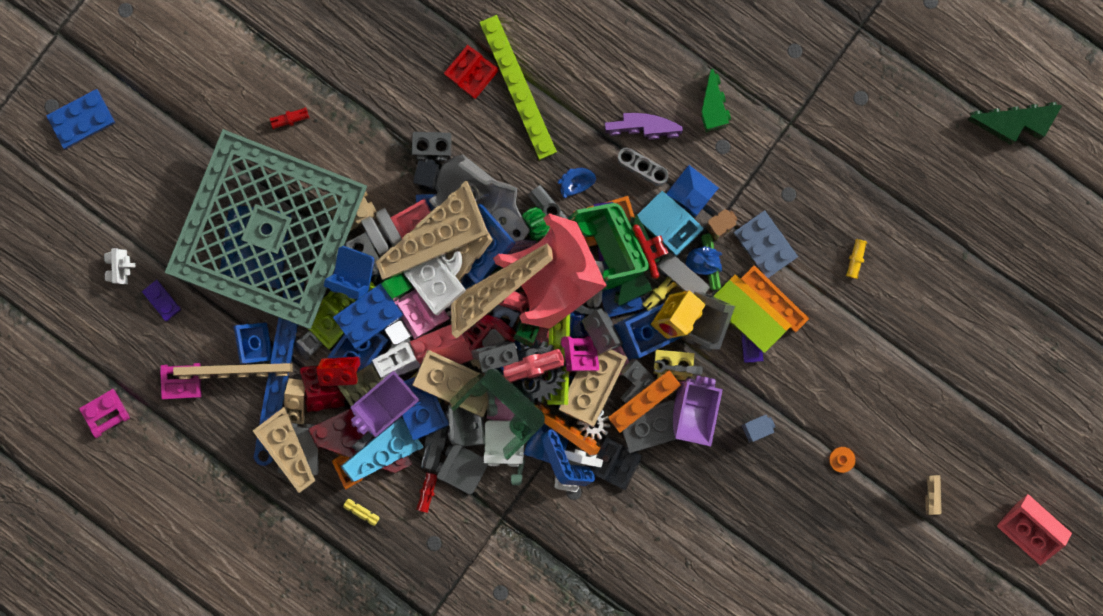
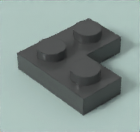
M634 358L620 372L632 383L620 399L627 403L656 380Z

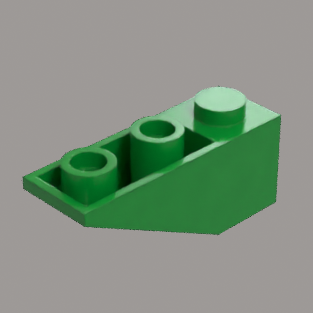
M711 69L701 110V118L706 133L728 127L729 121H731L730 112L725 110L724 107L726 102L724 92H720L718 86L721 84L718 73L715 74L714 69Z

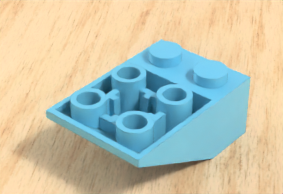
M663 191L637 214L642 225L654 237L662 236L663 246L674 256L679 255L704 229L688 212Z

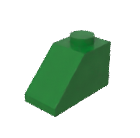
M402 273L381 283L394 302L414 290L411 286L412 283Z

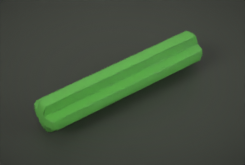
M702 235L703 247L707 246L714 249L712 235ZM718 271L708 274L710 289H720Z

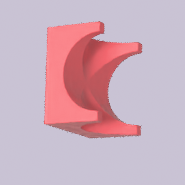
M548 214L544 217L546 225L550 226V229L541 241L521 252L498 254L493 259L496 265L505 268L541 246L549 244L552 248L553 260L521 285L529 301V312H524L519 317L522 323L551 329L607 285L577 222Z

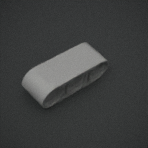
M630 148L620 150L617 159L621 167L655 186H663L667 182L668 171L664 167ZM629 154L632 159L629 162H624L621 156ZM645 163L648 166V170L642 172L638 169V165ZM661 172L664 174L665 179L658 181L655 179L654 174Z
M669 251L656 265L682 291L690 290L694 294V291L706 293L710 289L699 276Z

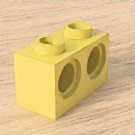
M656 350L654 369L661 370L659 363H655V361L663 359L667 360L670 366L678 365L681 361H685L688 366H693L695 353ZM653 369V374H657V378H659L668 370H664L662 373H656ZM670 370L677 380H686V378L693 376V374L686 371L677 372Z

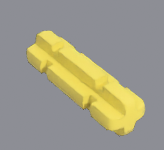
M347 499L343 507L346 510H351L353 514L365 521L367 520L369 524L375 526L379 521V516L374 513L371 514L369 510L359 504L356 505L351 499Z

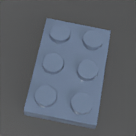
M765 210L733 232L756 266L767 278L798 258Z

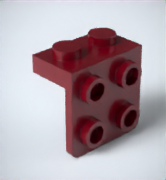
M318 365L300 369L301 379L306 392L305 407L307 412L345 406V396L338 386L319 385L316 370Z

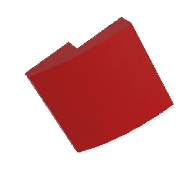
M467 45L444 72V75L476 99L499 70L483 58L480 53Z

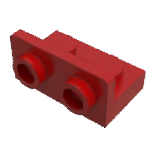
M360 358L321 359L316 369L319 385H356L358 382L356 372L360 366Z

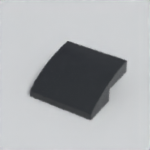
M606 438L596 457L603 460L602 466H591L590 469L594 475L626 490L643 456L636 452L629 454L628 448Z

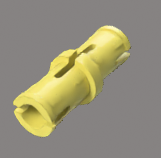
M667 277L658 288H654L652 290L653 293L642 303L644 307H647V310L655 307L661 300L664 301L666 299L665 296L677 285L673 281L667 286L672 280L670 277Z

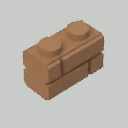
M724 209L717 216L715 215L708 220L706 229L712 235V238L717 241L724 234L726 235L734 229L738 219L732 211L729 212Z

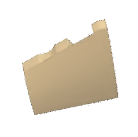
M940 475L927 476L928 495H925L926 515L942 514Z

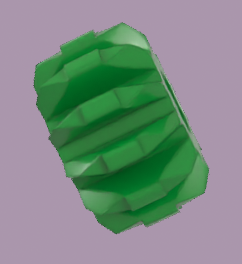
M537 207L530 208L522 215L530 229L528 235L535 241L543 239L550 229V226L546 225L544 221L545 213Z

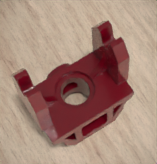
M485 315L462 335L469 345V350L472 351L485 347L482 341L492 329H496L511 342L516 341L513 339L516 332L503 320Z

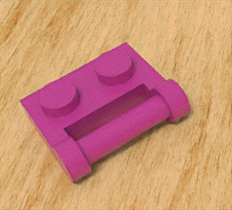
M562 337L561 345L565 351L567 371L599 370L598 352L591 337ZM574 346H585L588 351H574Z
M200 363L187 366L161 365L162 399L200 398L201 379H198V376H193L194 378L186 380H168V374H173V367L201 366Z
M114 389L79 408L95 438L100 437L101 433L116 424L130 419ZM116 410L119 411L117 416L100 426L96 425L95 422Z

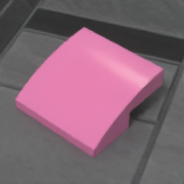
M418 292L397 304V307L404 315L401 318L414 339L450 319L445 310L439 315H435Z

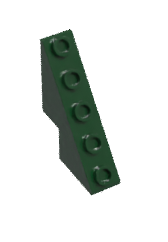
M1057 102L1046 103L1043 107L1033 104L1026 106L1025 109H1019V106L1007 108L1008 111H1000V109H991L989 113L973 111L970 112V117L967 120L1012 145L1022 130L1039 140L1044 138L1062 105H1057Z
M638 215L631 217V227L636 224L639 225L646 241H648L649 238ZM650 246L652 253H654L655 250L653 246ZM659 258L654 259L656 264L659 263ZM643 273L621 284L620 292H616L614 303H617L618 307L652 291L645 274Z

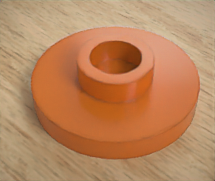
M838 447L831 452L829 462L835 471L840 473L848 472L855 465V455L849 448Z

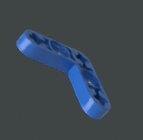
M550 429L541 435L542 443L555 476L561 484L587 486L595 480L594 474L589 467L569 464L561 441L554 430Z

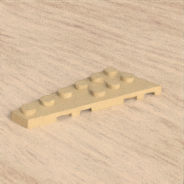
M468 181L462 183L460 188L451 193L440 206L431 211L398 244L390 248L376 261L382 280H387L489 235Z
M549 244L541 246L466 289L460 297L451 303L452 335L457 339L551 262L553 257L552 248Z

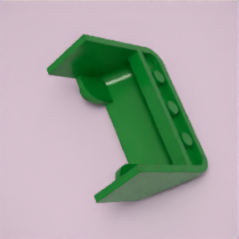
M610 203L579 209L567 218L577 222L583 236H594L609 269L605 270L601 275L607 286L601 291L615 288L643 274L648 269V261L623 208L619 204Z

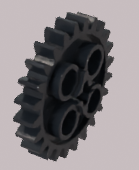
M535 340L531 348L521 343V350L516 348L518 362L530 355L553 351L555 346L551 344L548 346V342L545 341L541 344L539 340ZM566 364L549 370L552 374L549 381L545 378L548 372L546 371L541 376L527 377L523 381H514L507 386L514 387L512 393H518V399L524 397V402H529L531 399V402L534 404L537 403V400L540 403H544V397L547 400H551L550 394L557 396L556 389H563L560 382H566L562 378V375H567V372L562 371ZM531 380L535 382L532 390L529 389V382Z

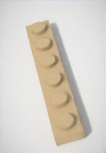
M292 364L173 367V375L179 376L180 380L191 379V376H198V379H210V375H218V378H230V374H237L238 378L249 377V374H256V377H268V373H276V376H288L287 372H293Z

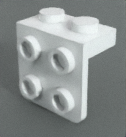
M486 421L484 463H488L489 466H499L500 463H504L511 467L523 464L524 423L522 421Z
M575 449V452L565 451L570 465L602 466L603 460L596 458L597 454L589 455L587 452ZM555 477L556 489L571 492L578 491L579 486L563 485Z

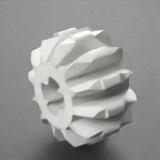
M603 410L597 419L599 422L597 423L599 425L598 428L590 429V425L581 421L577 422L578 425H584L579 430L581 432L587 431L584 434L585 438L590 433L592 439H594V434H597L600 440L602 439L600 431L607 435L608 432L602 428H609L610 424L603 423L609 419L608 416L603 419L601 418L604 414Z

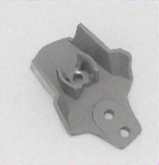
M464 155L455 156L443 163L435 187L438 193L429 200L435 208L440 206L451 193L461 187L462 183L468 181L477 205L482 204L516 242L513 247L519 246L529 234L530 229L516 206L517 188L494 180ZM503 217L507 220L506 224L502 222ZM515 230L520 231V237L516 235Z

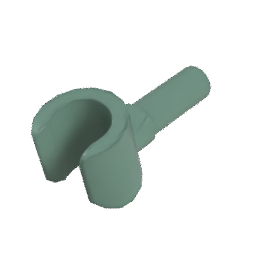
M523 459V464H519L518 474H511L512 485H520L522 483L525 459Z

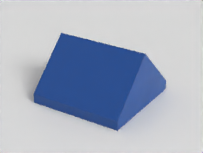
M267 323L234 326L241 365L271 361L272 349Z

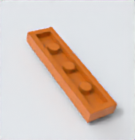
M755 265L741 278L744 283L752 288L792 325L790 329L795 333L809 320Z
M668 370L608 418L616 429L622 432L680 387L681 384L671 371Z
M532 406L529 413L589 455H596L600 447L596 445L597 442L590 437L585 438L580 434L581 431L578 428L565 424V419L549 413L550 409L546 406Z

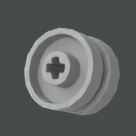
M385 208L376 212L379 225L370 216L361 220L367 231L365 233L381 257L390 249L386 241L389 240L394 247L402 240Z

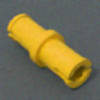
M855 239L852 255L849 256L850 263L846 274L847 277L858 279L861 263H864L863 256L867 244L866 241Z

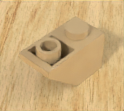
M289 378L284 393V407L291 423L304 424L306 412L304 385L302 380Z

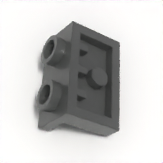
M507 340L471 351L472 358L479 360L480 368L483 372L518 362L515 343Z

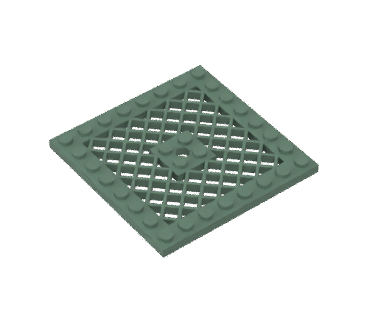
M223 129L165 273L311 329L327 290V287H324V281L333 275L338 249L345 245L367 185ZM234 155L239 157L233 160ZM246 160L256 163L258 165L249 168ZM243 161L246 170L236 174L233 164ZM229 167H231L234 175L225 178ZM264 167L276 172L267 175ZM261 168L264 177L254 181L251 171ZM248 173L252 182L242 186L238 177ZM282 174L294 179L285 182ZM279 175L283 184L272 187L269 179ZM236 179L239 187L229 191L225 182ZM266 180L270 189L260 193L256 184ZM300 181L312 186L303 189ZM297 182L301 191L291 195L287 186ZM223 185L227 193L218 196ZM254 185L257 195L247 198L244 189ZM284 187L288 196L278 200L274 191ZM318 188L330 193L321 197ZM315 189L319 198L309 202L305 193ZM241 191L245 200L235 204L231 195ZM272 192L275 202L265 206L262 196ZM302 194L306 203L296 207L292 198ZM336 195L342 197L340 203L338 202ZM228 196L232 205L222 209L218 200ZM333 196L337 205L327 209L323 200ZM259 198L262 206L255 204L252 210L249 202ZM290 199L293 209L283 213L280 203ZM320 201L324 210L314 214L310 205ZM216 202L219 211L211 214ZM246 203L250 212L240 216L236 207ZM277 205L280 213L272 211L268 208ZM308 207L312 216L301 220L298 210ZM234 209L237 218L227 222L224 212ZM337 209L332 221L328 212ZM295 212L299 221L290 225L292 218L286 215ZM221 214L225 223L215 227L211 218ZM326 214L330 223L319 227L316 217ZM247 217H250L248 224L245 228L242 220ZM313 219L317 228L307 232L303 223ZM209 220L212 229L203 232ZM239 221L243 230L233 234L229 225ZM265 224L272 226V232L268 235L261 232V228ZM301 224L304 234L294 238L291 228ZM227 227L230 236L220 240L217 230ZM330 227L326 238H324L321 230ZM287 231H289L292 239L283 242ZM319 231L323 241L312 245L309 235ZM214 232L217 241L207 245L204 236ZM243 234L241 240L247 243L238 247L235 237ZM306 237L310 246L300 250L296 241ZM202 239L204 247L197 249L199 241ZM232 239L235 249L226 252L222 243ZM293 242L297 252L287 256L283 246ZM323 244L319 256H317L314 248ZM219 245L223 254L213 258L209 248ZM253 245L265 249V251L256 254ZM250 246L254 255L244 259L240 250ZM281 248L285 257L274 261L271 252L278 254ZM312 249L315 259L305 263L301 253ZM207 250L210 259L200 263L197 254ZM238 252L241 261L231 265L228 255ZM268 253L272 262L262 266L258 257ZM299 255L303 264L293 268L289 259ZM193 256H194V258H195L197 264L191 262L192 259H193ZM225 257L228 266L218 270L215 261ZM256 259L259 268L249 272L246 262ZM286 260L290 270L280 273L276 264ZM212 262L215 271L203 266ZM316 262L312 274H310L307 266ZM243 264L246 274L236 277L233 268ZM274 266L277 275L267 279L264 269ZM304 267L308 277L298 281L294 271ZM230 269L233 278L221 273ZM261 271L265 280L255 284L251 275ZM292 273L296 282L285 286L282 276ZM245 277H249V280L252 285L241 282L239 280ZM279 278L283 287L273 291L269 282ZM309 280L303 293L300 283ZM267 284L270 292L259 289L257 287ZM297 285L301 295L291 298L287 289ZM285 291L288 299L275 294ZM302 298L300 304L293 302Z

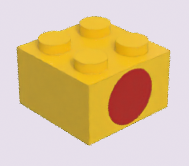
M690 290L671 294L650 325L666 339L688 335L693 330L694 322L703 314L702 310L706 304Z

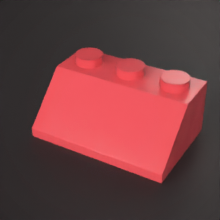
M452 325L410 341L414 355L420 364L427 350L458 364L473 360L469 345L461 334L457 339L452 335Z
M1028 494L1016 503L997 525L1004 534L1040 566L1064 548L1072 534Z

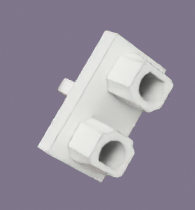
M111 249V252L104 254L106 264H112V271H106L105 280L115 284H128L127 276L130 275V269L135 268V263H130V256H127V250Z

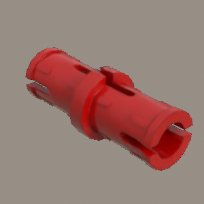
M304 107L292 112L286 111V114L271 117L270 122L274 130L286 125L292 126L295 122L310 119L307 108Z
M426 472L423 487L419 491L421 494L416 510L428 513L432 496L435 495L434 487L437 475Z

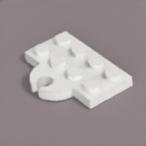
M459 251L455 252L450 260L444 254L403 272L435 315H439L466 291L455 276L462 265V255Z

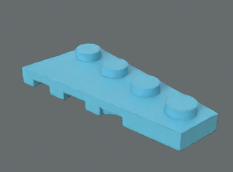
M399 417L340 467L351 481L355 482L424 447L419 440H412L404 420Z

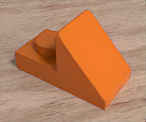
M339 456L332 460V463L346 490L362 481L363 478L352 482L340 467L349 458Z

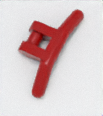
M636 224L632 227L633 232L648 261L652 278L657 279L659 272L654 259L667 255L668 250L663 246L661 235L646 241L640 226ZM655 245L657 252L652 253L650 246Z

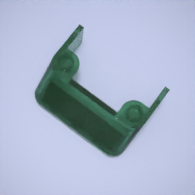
M489 369L473 377L450 400L451 409L455 411L471 394L473 396H482L488 390L492 392L515 414L510 420L509 427L516 436L503 448L504 457L508 461L543 426L545 417L543 412L500 371Z

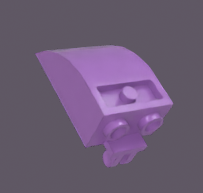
M392 371L350 407L355 415L351 419L353 422L352 426L358 428V433L361 432L364 435L368 431L377 437L415 405L419 399L397 373Z
M696 376L695 380L686 378V381H679L681 386L677 388L673 411L675 439L711 446L723 390L715 388V379Z

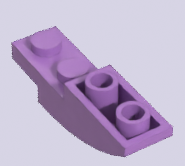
M623 113V121L605 123V134L610 133V136L621 135V132L637 134L640 133V130H643V135L648 137V140H656L660 138L659 136L666 135L667 138H676L683 131L682 126L668 119L642 113Z

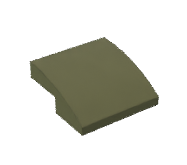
M373 363L356 373L358 379L356 385H337L351 406L383 380Z

